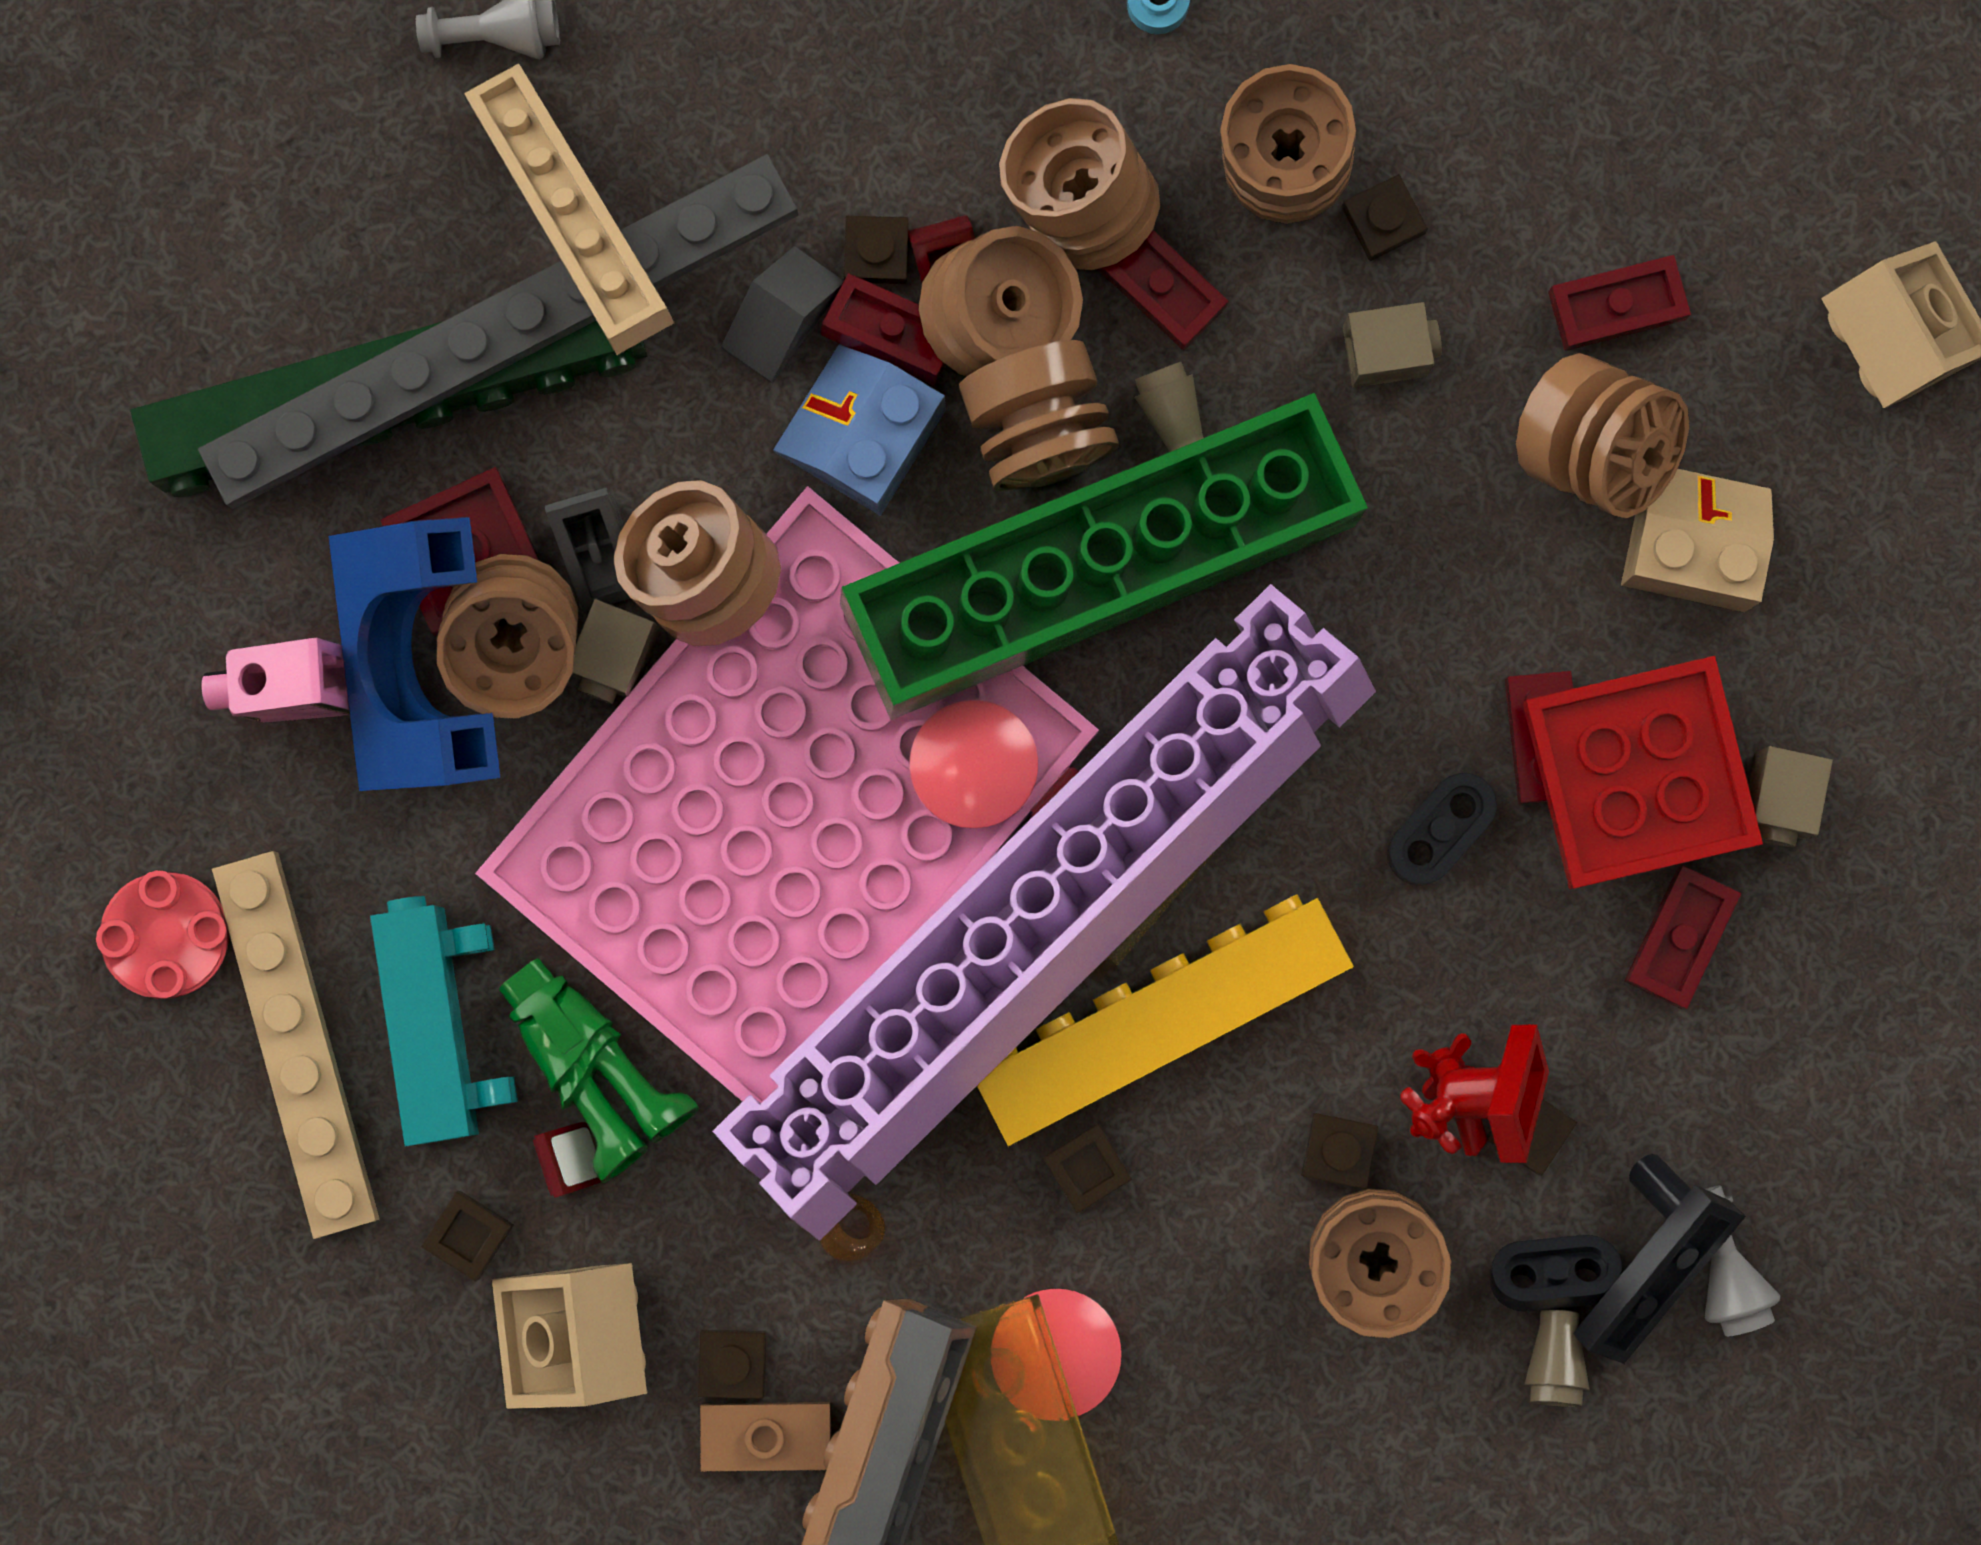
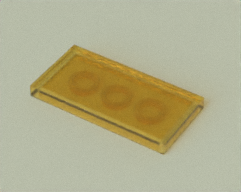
M1036 1294L957 1318L977 1326L945 1423L984 1545H1119L1039 1295Z

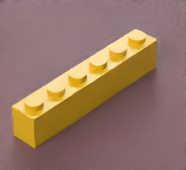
M1298 894L1263 911L1269 923L1246 935L1240 923L1207 940L1212 953L1189 964L1185 954L1182 953L1149 970L1155 982L1143 989L1132 993L1126 982L1093 999L1098 1012L1075 1023L1071 1013L1068 1012L1035 1029L1041 1039L1040 1042L1019 1053L1015 1048L977 1085L1007 1145L1010 1146L1353 968L1354 966L1319 899L1316 898L1303 905Z

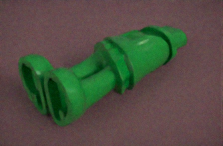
M537 958L505 981L499 987V991L514 1009L510 1013L509 1018L515 1024L520 1023L518 1026L523 1041L546 1077L551 1094L559 1092L562 1111L575 1105L590 1127L597 1142V1149L592 1161L593 1169L600 1181L606 1183L638 1161L647 1152L648 1146L619 1116L593 1081L597 1070L603 1074L619 1094L652 1143L659 1142L672 1134L697 1113L699 1106L693 1098L682 1092L671 1094L658 1092L640 1074L621 1050L617 1042L622 1034L612 1028L613 1022L597 1011L579 992L569 986L566 987L568 982L562 975L554 978L541 959Z

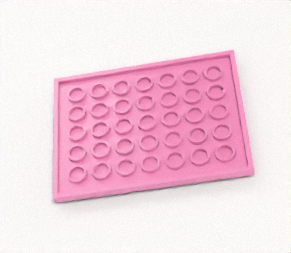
M808 486L766 534L777 547L781 573L776 595L764 615L742 635L719 645L692 646L676 639L475 873L742 1102L749 1095H752L757 1101L762 1103L778 1087L769 1075L1001 849L1030 814L1029 810L1043 797L1065 769L1071 766L1099 733L1097 727L1024 666L1015 668L890 720L840 606L841 587L899 564V562ZM961 701H987L1011 711L1029 730L1038 755L1036 783L1023 808L1007 820L985 828L958 827L933 815L918 797L910 774L911 749L921 727L937 711Z

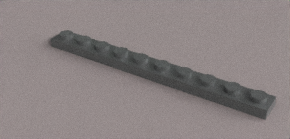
M766 154L620 231L655 289H658L799 216L769 155ZM559 261L198 448V451L225 504L234 509L597 320L563 262Z

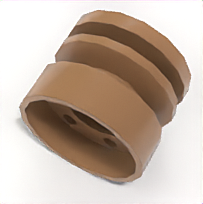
M1293 64L1265 68L1240 84L1226 104L1220 129L1226 182L1239 203L1262 219L1286 224L1312 219L1333 206L1348 186L1354 162L1356 139L1352 105L1339 85L1316 69ZM1281 144L1289 150L1297 144L1299 146V160L1295 162L1291 157L1287 156L1279 162L1277 160V146Z
M1068 98L1044 105L1023 119L1007 139L999 162L1002 188L1030 229L1043 233L1060 246L1075 269L1095 270L1118 263L1136 251L1154 229L1160 210L1158 183L1112 110L1094 100Z
M1066 340L1032 347L985 365L969 374L959 383V390L972 428H1003V431L997 433L980 446L984 461H1000L989 470V477L994 490L1009 491L1053 484L1083 472L1090 465L1106 458L1118 449L1119 442L1114 428H1096L1108 419L1109 413L1106 405L1100 403L1075 405L1074 403L1097 386V379L1084 342Z
M1577 353L1562 358L1543 375L1531 392L1519 421L1516 440L1518 461L1528 476L1560 491L1576 494L1581 501L1596 505L1599 509L1611 515L1629 518L1645 511L1648 506L1654 503L1675 476L1687 443L1689 432L1688 407L1680 394L1654 385V383L1639 377L1628 376L1626 371L1594 357Z
M500 554L475 563L477 583L453 586L445 603L443 620L437 638V666L446 688L465 707L481 714L493 713V717L517 719L542 711L562 694L573 672L579 608L570 585L551 566L529 556ZM505 618L509 624L500 627V619ZM521 622L522 629L516 631V629L512 625H516Z
M1367 1188L1342 1196L1323 1212L1310 1240L1309 1266L1320 1302L1339 1324L1362 1336L1392 1338L1418 1329L1437 1313L1449 1289L1451 1259L1443 1234L1418 1202L1395 1190ZM1377 1242L1385 1243L1388 1256L1394 1259L1392 1266L1381 1265L1377 1274H1370L1366 1260L1361 1258L1360 1255L1362 1251L1373 1252Z

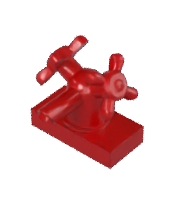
M1537 1024L1511 1025L1502 1062L1498 1067L1475 1068L1465 1065L1462 1056L1471 1046V1040L1465 1033L1458 1034L1451 1047L1440 1048L1432 1054L1423 1049L1415 1050L1412 1054L1414 1063L1417 1066L1427 1068L1431 1075L1423 1084L1422 1093L1426 1099H1435L1430 1104H1426L1410 1087H1406L1401 1092L1400 1100L1413 1112V1124L1410 1127L1411 1135L1417 1138L1423 1136L1427 1139L1438 1140L1444 1151L1449 1154H1455L1461 1149V1144L1447 1130V1123L1452 1118H1455L1465 1155L1477 1156L1487 1141L1482 1119H1489L1500 1163H1526L1549 1076V1069Z

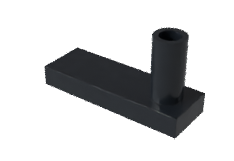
M1650 1154L1641 1158L1631 1169L1629 1180L1666 1218V1221L1573 1333L1588 1351L1623 1364L1626 1363L1746 1217L1730 1200L1697 1185H1694L1691 1189L1656 1154Z

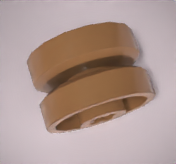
M1013 226L994 229L984 233L974 240L955 247L937 259L922 283L919 314L924 336L937 357L958 374L968 376L985 365L1008 355L1052 342L1071 340L1080 324L1083 297L1078 273L1064 250L1041 232Z
M702 480L677 482L654 492L632 512L619 533L613 558L617 581L628 596L645 612L651 614L658 624L672 637L692 646L719 645L747 631L764 615L776 595L781 573L777 547L766 533L743 512L738 504L722 488Z

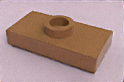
M831 1402L702 1403L700 1405L701 1471L827 1470L823 1464L827 1445L831 1440Z

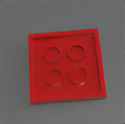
M1715 656L1540 696L1523 702L1569 890L1763 844Z

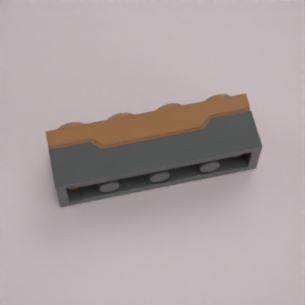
M911 1299L884 1300L882 1307L874 1312L866 1328L865 1342L868 1344V1348L861 1369L853 1374L845 1391L844 1403L848 1408L841 1429L833 1435L825 1450L823 1464L827 1470L820 1491L812 1497L803 1516V1528L806 1529L802 1545H904L977 1326L936 1309L927 1308L926 1305Z

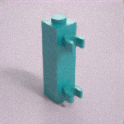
M425 896L388 901V913L371 915L370 919L404 1145L406 1147L479 1135L475 1109L518 1102L514 1076L471 1083L452 957L494 951L491 925L484 923L448 930L445 908L436 905L427 906Z

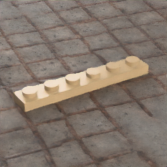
M518 63L464 93L615 353L618 355L674 324L666 305L520 64Z
M271 851L213 868L212 872L313 1239L380 1220L279 853Z

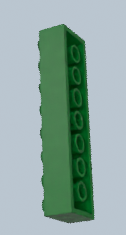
M1315 393L845 585L841 587L840 606L889 718L893 720L1356 526L1368 507Z

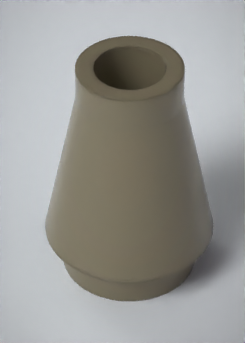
M1182 361L1134 380L1140 394L1134 398L1165 444L1168 452L1204 438L1193 374L1186 375Z
M1560 1310L1540 1311V1325L1524 1386L1530 1387V1403L1556 1407L1583 1406V1391H1590L1582 1343L1573 1334L1579 1327V1313Z

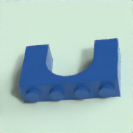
M470 517L412 521L329 536L359 791L444 786L500 778L493 713L448 716L439 712L425 697L417 680L412 659L411 638L413 622L422 600L431 591L438 588L477 583Z

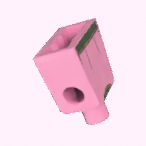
M310 638L230 650L226 655V670L206 672L202 678V696L209 710L229 708L233 716L259 722L350 715L342 645L323 639Z

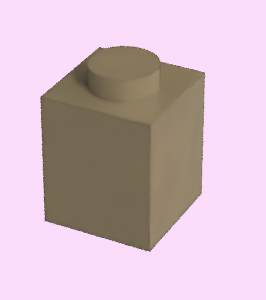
M1424 302L1349 313L1343 325L1352 388L1427 377L1434 365V358L1441 357L1442 354L1441 336L1437 320L1427 321Z
M594 599L575 648L574 667L571 675L581 680L577 690L609 704L614 703L617 694L623 697L629 696V693L641 681L660 634V628L653 621Z
M1772 746L1755 752L1749 790L1764 843L1783 847H1796L1797 838L1806 839L1819 834L1833 759Z

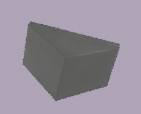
M794 246L752 281L721 345L722 349L773 384L833 302L844 280Z
M607 487L545 505L546 515L582 611H590L594 599L609 605L630 599L617 581L613 559L618 536L624 524L618 504Z

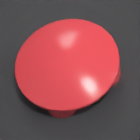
M968 700L953 703L942 708L924 723L912 745L910 774L918 797L933 815L958 827L985 828L1007 820L1023 808L1033 791L1037 779L1038 755L1032 735L1016 715L995 703Z
M156 870L132 880L114 895L102 916L96 935V943L110 973L124 987L141 996L154 999H172L196 991L215 975L227 952L229 930L221 902L206 885L185 874Z
M1068 1289L1036 1291L1013 1305L997 1328L992 1350L993 1366L997 1380L1009 1399L1022 1410L1032 1415L1053 1420L1080 1416L1101 1403L1117 1380L1122 1357L1120 1338L1107 1312L1091 1298Z

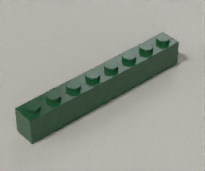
M595 321L357 445L367 446L386 441L393 436L391 429L414 422L419 429L441 426L454 419L453 411L474 405L481 412L501 409L514 402L513 394L537 388L539 394L561 392L575 385L574 377L598 371L600 377H613L627 373L636 367L634 360L648 357L644 341L617 355L600 325ZM439 323L130 409L149 482L164 493L171 491L173 497H187L208 490L210 488L209 480L213 478L198 448Z

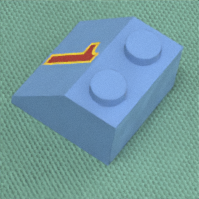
M838 345L773 451L881 516L945 413V395L889 362Z

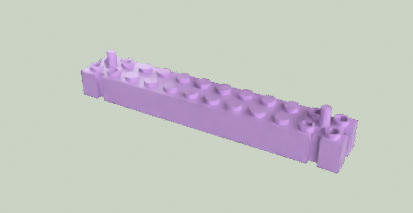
M1270 584L1234 619L1241 633L1227 647L1215 638L769 1075L778 1087L762 1103L757 1101L752 1095H749L712 1131L744 1167L761 1179L759 1184L785 1213L820 1241L857 1204L848 1192L864 1176L877 1185L1321 747L1314 732L1328 718L1340 728L1376 692L1360 658L1324 628L1316 634L1306 613L1273 585Z

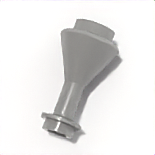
M502 0L480 15L438 19L434 7H428L427 14L416 15V32L421 53L432 52L435 58H441L443 44L484 40L538 60L544 58L546 53L545 46L560 45L559 21L555 0Z
M1721 1185L1706 1188V1190L1733 1202L1732 1196L1724 1195ZM1732 1235L1729 1236L1711 1258L1705 1310L1706 1321L1709 1323H1720L1725 1336L1748 1333L1775 1322L1771 1307L1780 1301V1294L1736 1250Z

